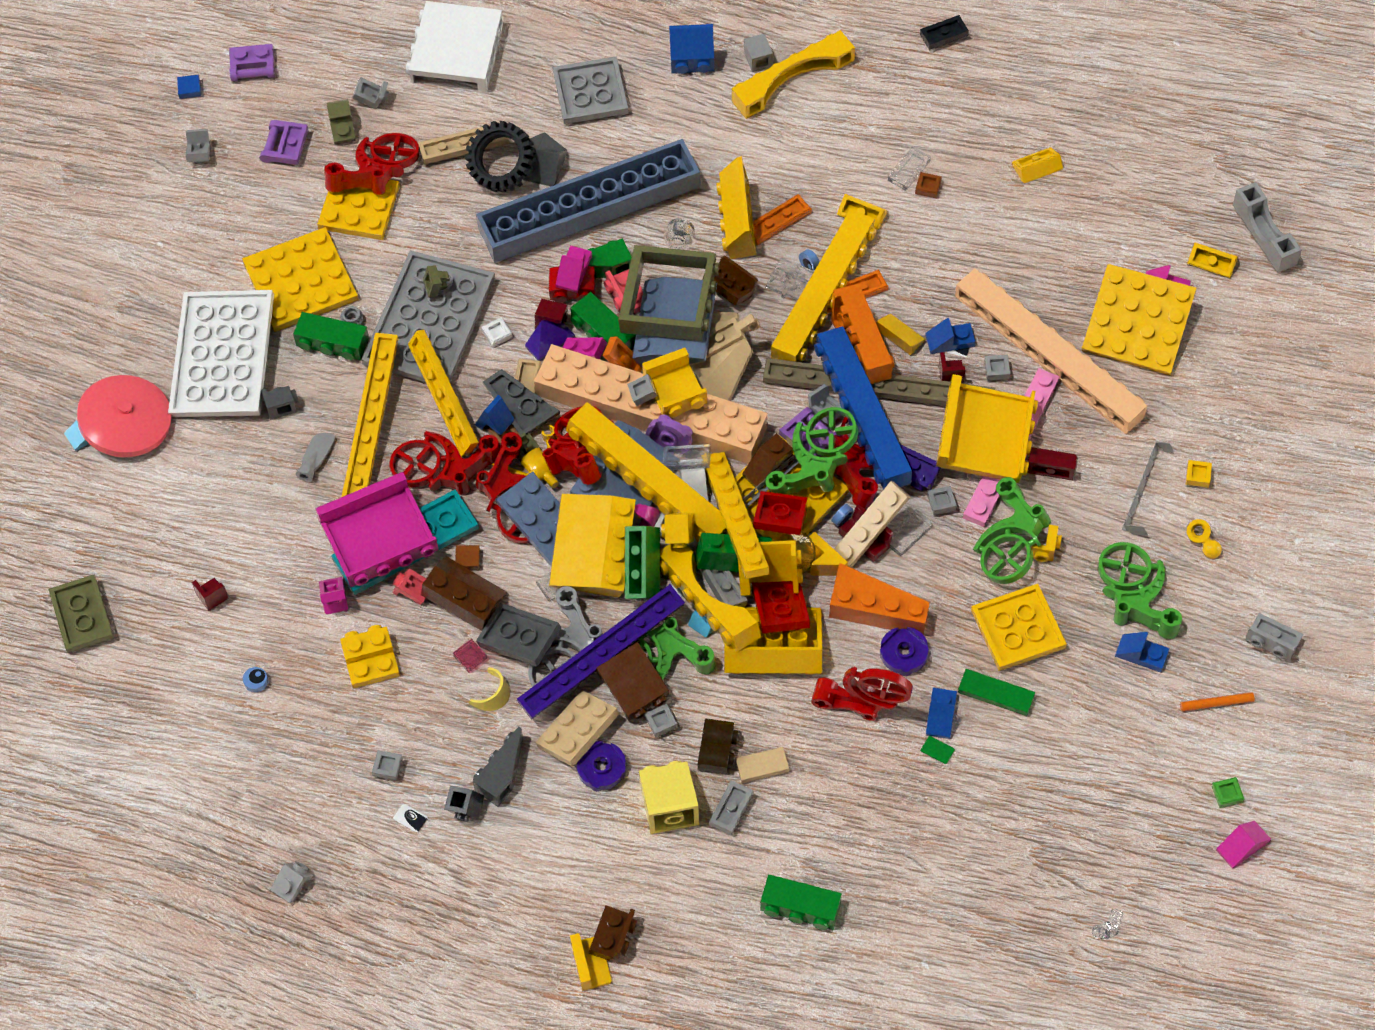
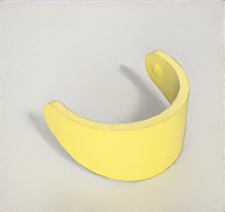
M488 667L487 672L500 679L498 690L485 700L470 699L469 704L480 710L494 711L502 708L508 702L510 687L497 669Z

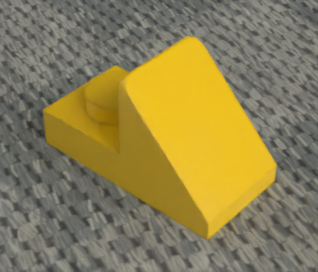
M815 531L808 537L807 550L816 559L811 564V575L837 576L839 563L848 566V562Z

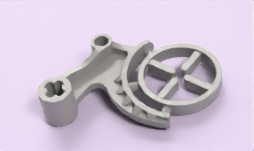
M569 586L560 588L556 593L558 607L570 620L571 624L568 628L559 631L551 644H557V647H549L542 659V662L550 672H553L555 669L547 659V655L560 653L572 658L575 654L563 648V645L570 646L580 652L603 634L599 625L592 624L589 626L585 621L575 589ZM530 664L528 676L533 687L538 683H535L533 679L536 666ZM578 684L576 687H574L571 691H569L560 699L566 698L569 695H571L573 692L576 691L580 684Z

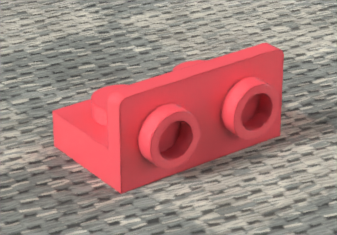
M629 269L614 276L610 270L605 272L606 281H604V286L608 294L612 293L617 311L621 310ZM640 285L634 314L640 312L643 295Z

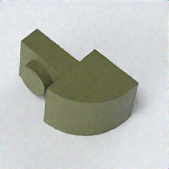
M349 100L328 102L327 109L334 144L356 141Z

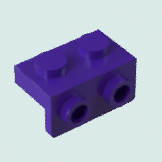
M899 444L912 470V482L910 485L923 491L924 487L931 490L941 467H936L935 460Z

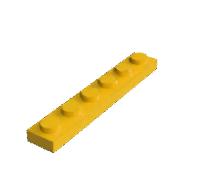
M417 330L409 341L408 346L461 457L470 456L479 443L477 436L469 424L468 418L459 403V399L444 372L440 359L437 357L425 330Z

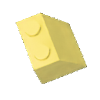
M673 761L668 763V765L660 767L651 765L643 770H639V781L650 834L699 825L698 801L687 761Z

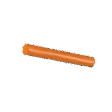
M1253 692L1184 701L1180 702V709L1183 712L1254 702L1255 699Z

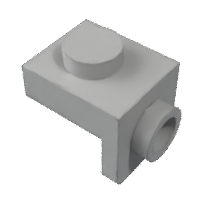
M360 77L352 99L376 109L380 102L384 103L389 94V91L386 90L388 82L384 81L379 86Z
M208 129L187 130V162L202 163L209 161L211 145Z
M825 384L808 394L809 408L814 411V415L826 408H841L840 403L829 395V387ZM835 415V420L842 415ZM829 416L821 419L825 423L829 424Z
M295 861L284 864L270 890L287 902L293 903L305 881L311 880L314 875L307 871L308 867L303 863Z

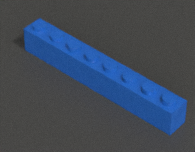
M844 327L818 333L817 344H814L816 355L822 358L824 372L831 377L832 389L835 393L838 392L840 396L841 408L849 411L858 425L857 442L860 447H864L867 464L869 466L872 465L874 469L873 474L876 483L881 484L883 490L890 481L895 482L899 487L911 484L912 470ZM848 418L849 425L852 426V421Z

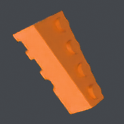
M857 283L833 290L831 322L835 328L844 327L870 384L891 379L892 369L895 367L894 360L888 353L860 284Z

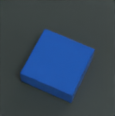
M199 74L177 77L179 99L201 96Z

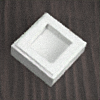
M502 317L481 327L482 332L493 348L513 338L512 332Z

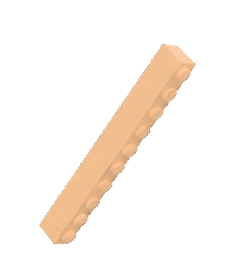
M974 268L956 284L955 297L1045 370L1060 376V382L1122 432L1127 434L1145 417L1147 405L1142 398L1133 395L1123 383L1117 382L1105 369L1093 363L1088 355L1082 354L1070 341L1064 340L1054 328L1044 324L1036 314L1024 308L1019 300H1014L1007 294L1004 288L994 284L985 273H981Z

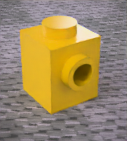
M669 513L664 515L665 524H662L661 534L662 538H665V544H672L673 548H685L687 543L694 542L693 513Z

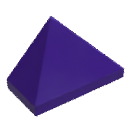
M541 320L526 342L525 347L538 361H542L546 357L551 344L562 347L566 339L575 338V334L563 322L559 324Z

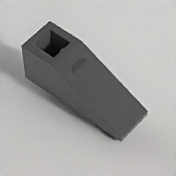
M519 726L514 732H510L506 736L503 746L491 754L488 760L489 763L484 769L480 768L473 777L474 790L484 795L485 799L497 807L500 806L514 788L523 742L522 728Z

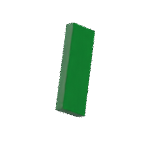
M965 669L957 692L1025 716L1028 715L1035 696L1034 691L969 669Z

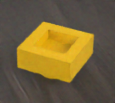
M1188 460L1185 485L1209 488L1212 463Z

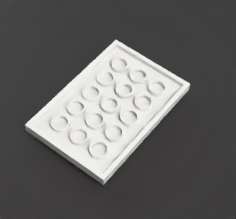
M272 290L184 292L168 414H171V417L255 416L261 414L263 397L261 389L264 388L274 301Z

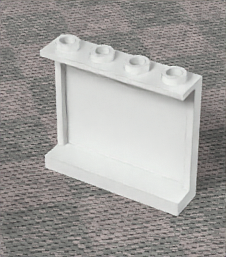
M426 1L424 9H421L419 14L420 26H417L415 29L416 42L411 45L410 54L412 58L411 61H407L406 73L410 76V82L414 83L416 76L474 82L478 84V91L487 92L503 27L502 10Z

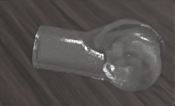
M1112 909L1109 921L1100 925H1094L1092 935L1101 940L1116 936L1119 933L1123 912L1118 909Z

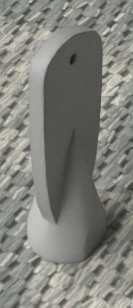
M319 433L312 438L304 454L302 466L296 472V476L300 480L312 481L314 472L324 462L335 442L333 434Z

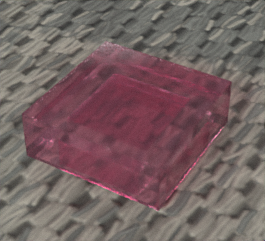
M472 638L453 652L454 658L468 673L487 659V655Z

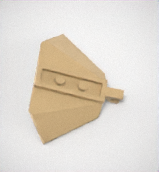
M713 311L706 361L689 364L701 389L706 388L707 394L731 401L753 354V350L744 333L761 327L758 319L754 318L752 314L739 321L738 313Z

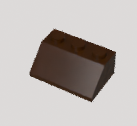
M447 556L434 566L422 584L421 596L481 631L507 594L505 590Z

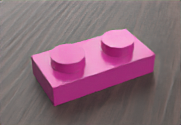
M603 337L567 338L562 348L600 359L607 342Z

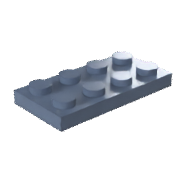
M532 471L498 497L496 503L551 566L560 503Z

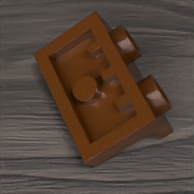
M605 905L589 949V954L618 963L620 955H626L630 943L626 941L628 933H634L638 919L634 918L635 910L630 909V912L627 913Z

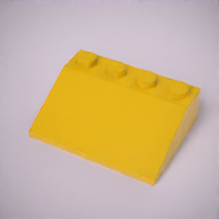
M561 494L549 586L556 588L569 586L575 589V591L619 598L624 592L625 527L633 525L636 500L610 495Z
M744 607L758 622L761 638L738 652L731 645L727 646L724 644V673L822 674L821 608H807L810 628L762 634L756 607Z

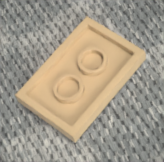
M581 690L535 743L539 749L574 767L620 713L616 707Z

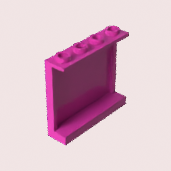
M403 472L315 508L318 520L350 587L363 585L374 577L384 576L393 569L400 566H408L414 560L421 557H429L439 550L436 537H433L408 487L407 479Z

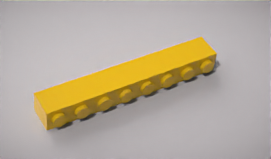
M852 209L849 210L771 345V359L803 362L805 360L809 344H814L818 334L817 330L826 323L828 308L832 309L833 290L846 287V279L849 274H854L858 258H863L866 252V244L875 237L877 229L874 228V218Z
M586 402L570 418L566 427L569 436L573 440L582 443L589 453L599 457L608 469L616 471L628 485H633L646 500H651L656 504L663 514L693 513L694 537L697 542H699L701 533H726L727 529L720 510L591 404Z

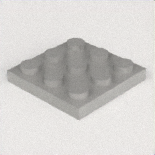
M617 57L552 67L564 124L628 114V105Z

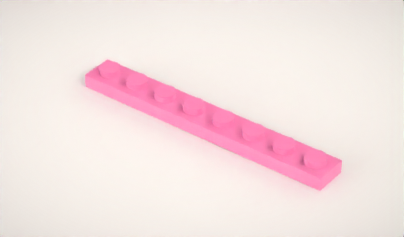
M1038 368L1024 395L1030 397L1032 390L1036 391L1034 400H1038L1036 414H1032L1031 420L1035 421L1034 429L1060 379V376ZM982 477L963 513V519L985 527L1000 498L996 491V485L1000 479Z

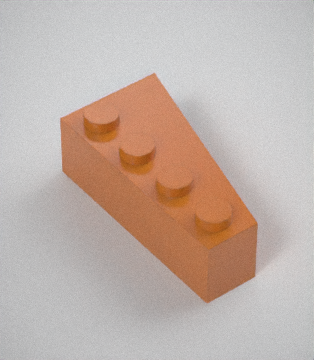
M839 563L830 601L829 618L890 630L898 627L899 629L911 627L924 635L930 602Z

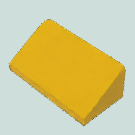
M1052 147L1012 162V166L1023 183L1063 169L1061 155Z
M844 194L837 215L845 218L850 209L874 218V228L878 231L888 211Z
M1194 242L1187 264L1231 278L1238 256Z
M891 313L876 322L879 332L909 355H912L925 342V338Z

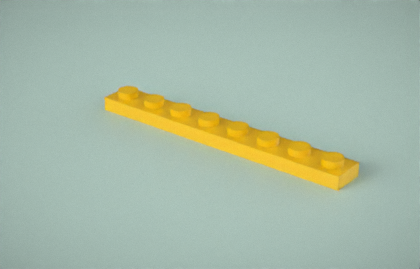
M375 333L341 497L370 485L399 341L398 335Z
M725 452L702 456V463L745 579L769 575V566Z

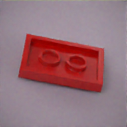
M793 581L752 583V592L762 634L810 628V619L801 583H798L799 593H794Z

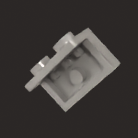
M1258 613L1253 625L1248 630L1245 640L1257 648H1264L1272 652L1277 658L1290 661L1302 639L1303 633Z

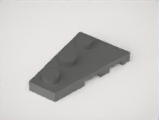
M503 369L483 381L484 386L493 399L497 395L502 397L514 417V421L511 424L520 435L522 433H532L560 414L557 408L545 402L543 398L527 389L521 382Z

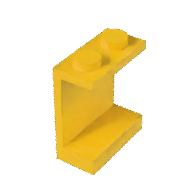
M686 348L642 363L643 376L648 374L652 378L657 397L654 399L661 414L677 417L683 412L699 409L704 404H707L706 388L701 389L689 365V354Z
M796 540L759 542L769 566V575L745 579L738 561L741 596L750 595V583L793 581L794 593H799L798 583H803L802 568H797V564H802L801 550H796Z

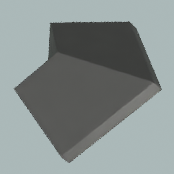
M544 132L530 138L534 143L532 147L536 149V154H533V157L536 158V164L532 163L534 171L533 173L528 172L527 175L530 178L527 181L551 187L557 182L567 149Z

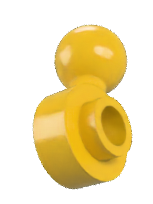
M1203 519L1191 521L1186 530L1189 539L1203 544V553L1207 558H1217L1222 552V547L1218 541L1210 539L1211 527L1209 523ZM1197 526L1203 528L1204 532L1202 535L1195 533Z

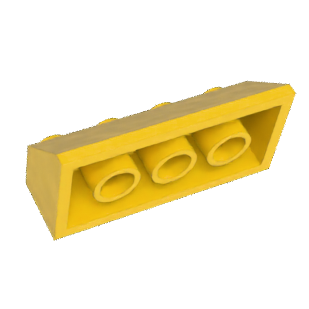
M742 156L735 158L719 173L720 182H716L718 196L721 195L722 198L721 201H718L719 212L723 214L724 218L720 219L722 233L725 232V238H722V246L724 251H728L730 259L757 255L749 179Z

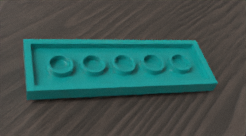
M456 489L419 508L433 537H436L439 550L479 529L477 521ZM335 553L332 554L331 557L333 562L335 563L336 567L338 568L346 583L350 587L347 578L336 558ZM425 557L414 560L408 566H400L393 569L384 576L374 577L363 585L350 587L354 595H357Z

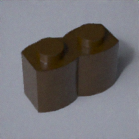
M705 718L698 757V770L727 774L728 767L733 768L735 753H731L732 744L736 745L738 739V730H734V722Z

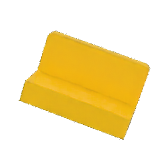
M580 933L570 935V942L582 991L611 984L607 960L589 954L594 937L581 940Z

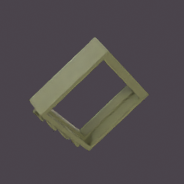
M634 245L618 319L620 333L702 341L704 331H707L709 328L707 313L711 314L713 300H710V298L716 292L714 277L719 276L720 263L716 262V253ZM644 263L705 269L695 321L633 315Z

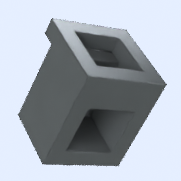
M289 386L277 387L269 392L266 391V388L261 389L270 420L297 412L295 403L299 401L295 389L290 390Z

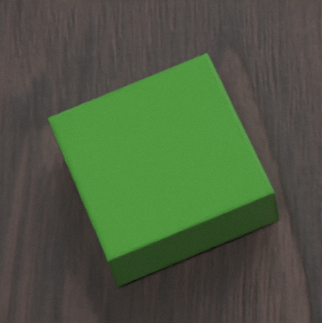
M1236 777L1212 783V789L1219 808L1244 802V797Z

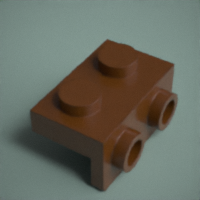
M726 255L722 256L719 262V276L714 277V281L717 283L716 292L737 306L753 296L758 279Z

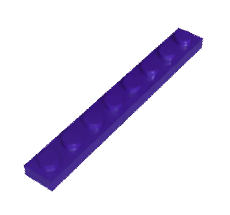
M669 584L518 697L517 702L532 720L596 672V667L624 651L684 606V600Z

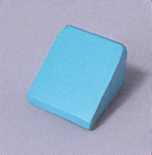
M77 420L64 432V435L75 451L89 444L82 436Z
M695 610L691 615L688 625L702 636L707 637L713 630L705 616L701 617Z

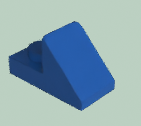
M946 318L925 333L930 354L975 347L971 323L951 326L950 319Z
M497 395L474 425L481 431L488 425L501 435L514 421V417L502 397Z
M1148 632L1123 634L1115 657L1161 673L1170 648L1148 641Z
M933 688L926 736L950 739L957 691Z

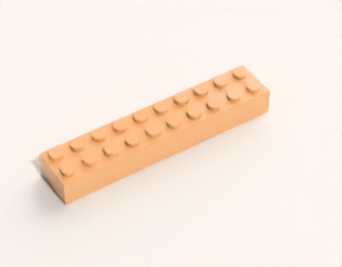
M551 344L534 380L535 394L542 398L573 408L581 407L588 402L592 406L599 408L606 418L614 421L620 420L644 431L647 430L652 420L658 419L662 415L654 398L639 406H636L633 402L627 384L643 377V373ZM707 394V404H704L701 408L688 410L677 417H670L672 420L689 426L692 429L693 433L691 436L693 441L691 446L713 453L725 452L726 457L749 464L757 452L768 427V413Z

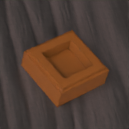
M920 172L915 194L937 199L942 176Z
M456 545L455 562L469 570H480V545Z

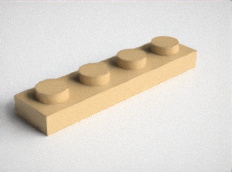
M483 127L418 142L424 165L469 154L466 146H471L472 144L469 141L470 137L475 138L477 136L475 131L477 129L482 131ZM497 138L490 142L485 150L509 144V138Z
M890 481L835 547L834 550L848 562V567L852 568L911 498L895 482Z

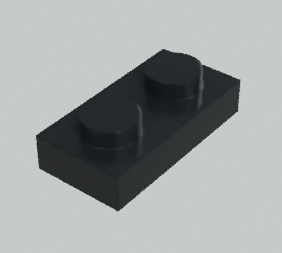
M960 15L920 29V36L929 50L964 38L969 33Z

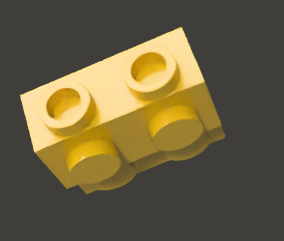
M373 625L368 628L367 632L363 633L350 631L344 635V638L340 639L353 689L400 676L387 626Z

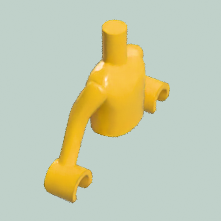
M552 425L549 426L551 434H545L543 430L541 431L547 448H550L548 440L551 438L556 439L554 426ZM539 447L529 451L521 459V464L528 473L508 467L509 472L513 474L527 476L533 471L540 480H545L552 489L559 485L557 479L550 473L543 458V452Z

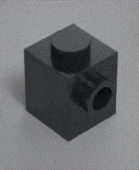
M450 785L444 810L455 814L454 819L468 822L469 818L478 820L484 795L471 789Z

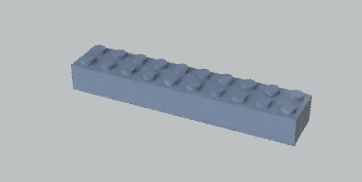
M680 139L477 213L478 230L494 263L698 189L701 187L700 171L684 140Z

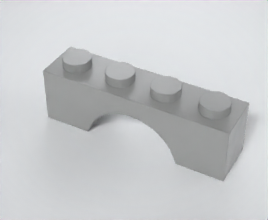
M1257 182L1237 189L1233 207L1277 273L1298 265L1302 249L1291 233L1284 234L1277 228L1269 212L1267 197Z

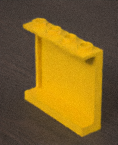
M953 374L948 389L936 467L1000 480L1011 477L1016 483H1019L1022 475L1026 476L1029 462L1025 461V457L1030 454L1032 441H1028L1029 434H1033L1035 421L1031 420L1032 414H1036L1038 400H1034L1036 391L1032 390L1030 397L967 385L961 383L962 376Z

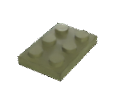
M95 574L48 589L67 653L114 639Z

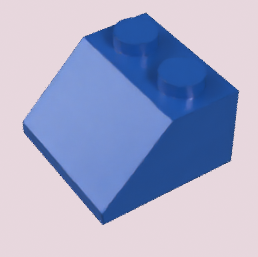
M713 24L669 26L671 73L714 72Z

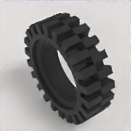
M492 121L490 126L484 124L482 131L479 129L475 131L477 134L475 138L470 137L471 146H466L469 154H465V160L468 161L466 164L467 169L471 171L469 174L477 183L494 192H497V190L506 192V189L513 191L516 185L521 187L523 185L521 181L523 179L527 181L530 178L527 175L528 172L533 173L534 171L532 163L536 164V158L533 157V154H536V149L532 147L534 145L533 141L526 132L513 123L505 121L497 123ZM506 137L514 140L519 151L516 166L505 175H490L483 165L485 148L497 138Z

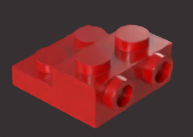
M760 491L753 528L800 535L806 516L808 497Z

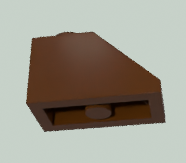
M776 433L759 447L742 475L752 485L757 487L766 479L768 474L778 469L793 456V448Z

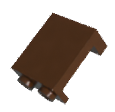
M638 642L596 667L598 676L605 682L628 721L631 719L636 721L642 718L647 713V709L652 706L657 708L668 700L669 690Z

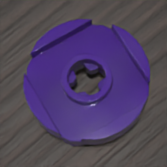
M894 628L887 632L881 641L880 658L889 670L902 676H909L925 665L929 650L927 640L920 631L914 628ZM909 647V654H900L898 648Z
M596 741L577 762L578 776L586 786L596 792L616 786L626 775V760L622 750L615 744L611 743L610 745L603 743V741ZM597 762H607L606 769L597 770Z

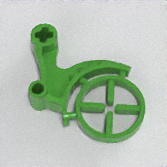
M830 407L816 413L807 426H804L802 422L797 423L793 433L792 446L794 454L801 465V470L798 473L785 475L781 471L771 472L765 480L769 491L791 495L808 487L820 486L822 491L830 492L834 488L833 476L836 467L848 461L847 456L843 453L847 452L854 445L858 437V425L853 415L843 408ZM835 415H843L849 418L853 425L835 428ZM827 416H829L830 429L832 431L835 430L837 435L851 434L850 438L838 448H835L834 435L832 433L829 434L827 429L813 430L815 425ZM803 431L806 432L807 441L812 448L809 452L803 447ZM829 436L828 450L821 449L812 443V438ZM817 453V454H819V455H821V456H825V457H818V456H815L814 454Z
M1006 477L997 483L996 491L1006 506L1012 507L1015 512L1011 517L1000 520L989 527L981 535L973 548L974 552L981 554V568L986 576L998 584L1013 583L1026 575L1033 563L1031 546L1037 544L1039 547L1041 545L1037 537L1043 528H1047L1051 524V518L1043 506L1036 504L1030 507L1025 501L1024 494L1016 481L1011 477ZM1011 533H1019L1030 537L1031 540L1027 542L1022 536ZM1008 541H1016L1017 543L1008 551L1010 558L1007 561L1017 571L1008 576H996L1006 566L1004 562L1006 555L997 546ZM1026 546L1027 557L1021 567L1011 558H1014ZM993 551L1002 559L988 571L987 560Z
M1118 542L1106 547L1099 557L1098 573L1104 583L1108 585L1102 590L1104 595L1114 599L1115 613L1113 620L1115 624L1123 626L1127 621H1135L1158 631L1159 635L1165 639L1175 638L1179 633L1182 622L1181 613L1174 608L1159 611L1149 607V603L1157 597L1164 583L1165 569L1163 561L1157 560V563L1151 564L1149 555L1141 547L1128 542ZM1126 550L1123 565L1127 566L1130 551L1134 552L1143 559L1146 567L1129 564L1128 571L1145 576L1136 582L1124 583L1126 568L1123 567L1119 582L1106 574L1103 566L1120 569L1122 563L1105 557L1111 552ZM1151 569H1157V575L1154 580L1144 587L1143 585L1149 579Z
M673 617L666 618L661 626L649 631L636 641L642 650L646 649L648 659L652 665L657 663L655 670L662 680L668 674L673 659L678 654L684 655L700 674H710L716 667L713 650L705 645L699 646L694 641L683 637L680 634L677 620ZM645 637L656 646L658 657H652L649 645L643 640ZM702 658H704L705 660L708 658V661L705 662L704 660H702L700 662Z

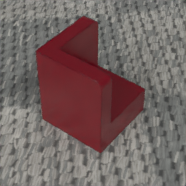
M541 299L534 315L535 329L541 320L559 324L566 322L568 319V305Z
M940 352V381L950 382L954 374L962 376L961 383H964L966 370L962 360L946 361L945 352Z
M215 577L202 586L196 580L192 582L196 595L208 611L229 599L225 586L219 583Z

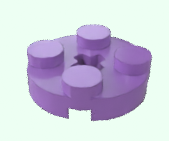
M663 414L658 419L652 420L646 430V435L672 455L675 453H681L680 456L685 455L693 441L691 436L693 431L689 426L682 425Z

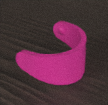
M637 504L634 509V513L643 519L639 526L654 527L661 514L658 509L642 504Z

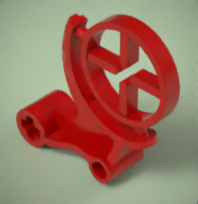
M402 133L384 134L377 137L373 142L369 141V138L366 137L359 143L355 153L359 170H344V166L337 162L327 164L324 167L325 188L330 192H340L343 189L363 187L372 189L376 195L384 194L388 181L392 177L402 176L404 174L403 168L413 165L418 160V142L413 137ZM387 142H394V150L392 151L390 146L381 145ZM403 142L409 144L414 149L399 148V146ZM367 147H370L371 159L365 153ZM398 151L399 156H406L408 158L395 161L396 152ZM375 153L390 155L389 160H385L377 156Z
M577 407L566 412L557 420L554 426V433L557 439L551 438L548 440L550 448L545 449L542 455L551 474H558L562 470L570 471L580 478L583 484L590 485L596 483L601 478V472L593 454L586 453L588 452L586 447L579 441L573 440L568 432L564 436L560 434L562 428L567 427L570 418L581 408ZM594 407V408L597 409L600 413H602L599 408Z
M847 417L843 419L841 427L848 423ZM847 434L834 435L835 448L840 447L849 439ZM856 440L854 445L847 452L843 453L847 456L848 461L843 465L837 466L835 473L844 480L848 490L853 495V503L856 506L861 505L863 508H868L873 503L878 491V484L875 480L860 475L859 471L872 470L873 467L867 464L864 447L857 445Z
M426 431L424 432V440H410L398 446L390 457L389 466L392 475H396L395 463L397 458L409 463L410 465L403 471L406 479H408L415 471L414 461L411 456L404 452L411 448L422 447L424 449L416 457L417 466L427 476L417 480H407L408 487L417 488L429 484V489L436 491L441 486L456 489L459 495H466L470 491V479L488 465L495 463L500 451V445L494 435H485L478 441L477 450L469 458L464 459L449 439L440 434ZM430 441L438 444L445 451L446 455L440 456L439 451ZM431 451L437 457L434 469L422 464V461ZM442 461H446L445 466L442 472L440 473Z
M509 432L501 439L500 451L493 467L489 472L484 470L478 472L475 485L479 491H483L490 499L486 511L490 512L491 509L497 511L496 523L501 534L512 542L526 544L530 543L526 537L513 536V533L517 530L515 524L512 525L508 532L505 530L500 519L502 509L499 505L494 504L498 497L526 477V475L513 474L508 470V466L521 453L522 447L521 437L515 432Z
M852 667L844 674V688L838 686V683L832 679L818 678L811 703L820 709L852 710L862 715L866 720L875 721L881 709L892 710L897 707L898 703L908 701L911 698L913 685L907 678L893 671L872 668L860 673L857 671V667ZM880 679H883V680H884L882 690H878V689H881L882 682H883V681L880 680ZM889 681H890V682H893V683H890V685H889V688H888V691H889V692H886V691H887L888 684H889Z

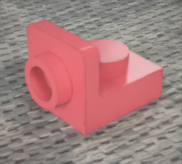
M409 568L403 574L400 572L393 581L395 588L392 593L395 595L401 593L421 605L425 600V597L421 596V589L426 578Z

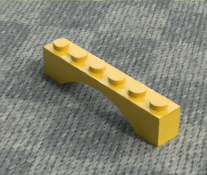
M841 30L834 34H829L823 40L810 44L806 49L790 55L789 58L782 62L775 63L767 70L756 73L752 78L736 84L731 88L732 103L747 119L764 110L772 93L790 78L813 70H838L855 60V47Z
M669 544L660 549V572L663 575L667 574L672 585L676 589L680 588L686 601L688 603L692 602L701 617L705 616L713 631H719L722 640L727 646L731 645L738 652L761 638L758 622L744 607L720 602L701 588L696 581L697 565L694 554L688 546L685 548H673V545Z

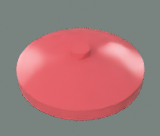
M131 375L110 376L95 382L83 393L77 409L78 427L84 439L102 453L115 457L140 456L154 450L166 438L171 426V414H168L169 401L165 394L148 380Z

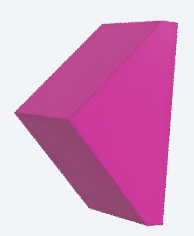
M1256 821L1240 824L1217 847L1216 851L1233 869L1269 843L1271 838Z

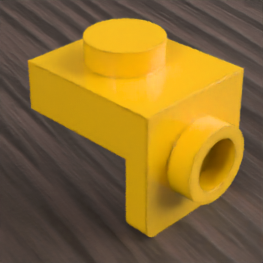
M1049 524L1046 546L1040 545L1038 547L1037 544L1031 546L1033 559L1039 562H1053L1055 549H1060L1062 535H1057L1058 526Z

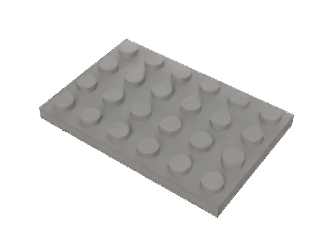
M410 250L362 357V365H369L375 333L398 335L399 341L392 373L425 382L408 346L409 341L417 330H425L451 383L494 282L495 273ZM436 265L438 271L448 272L450 281L446 282L448 287L440 290L437 297L429 298L423 277L427 266Z

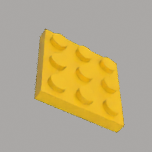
M389 180L386 184L385 193L381 195H376L372 189L363 187L343 189L340 192L328 191L317 223L318 229L326 227L327 231L383 240L400 187L399 181Z
M1039 584L971 606V612L998 671L1066 649L1067 643Z

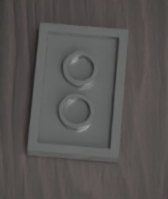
M499 603L476 642L480 647L538 667L561 630V626L558 622Z

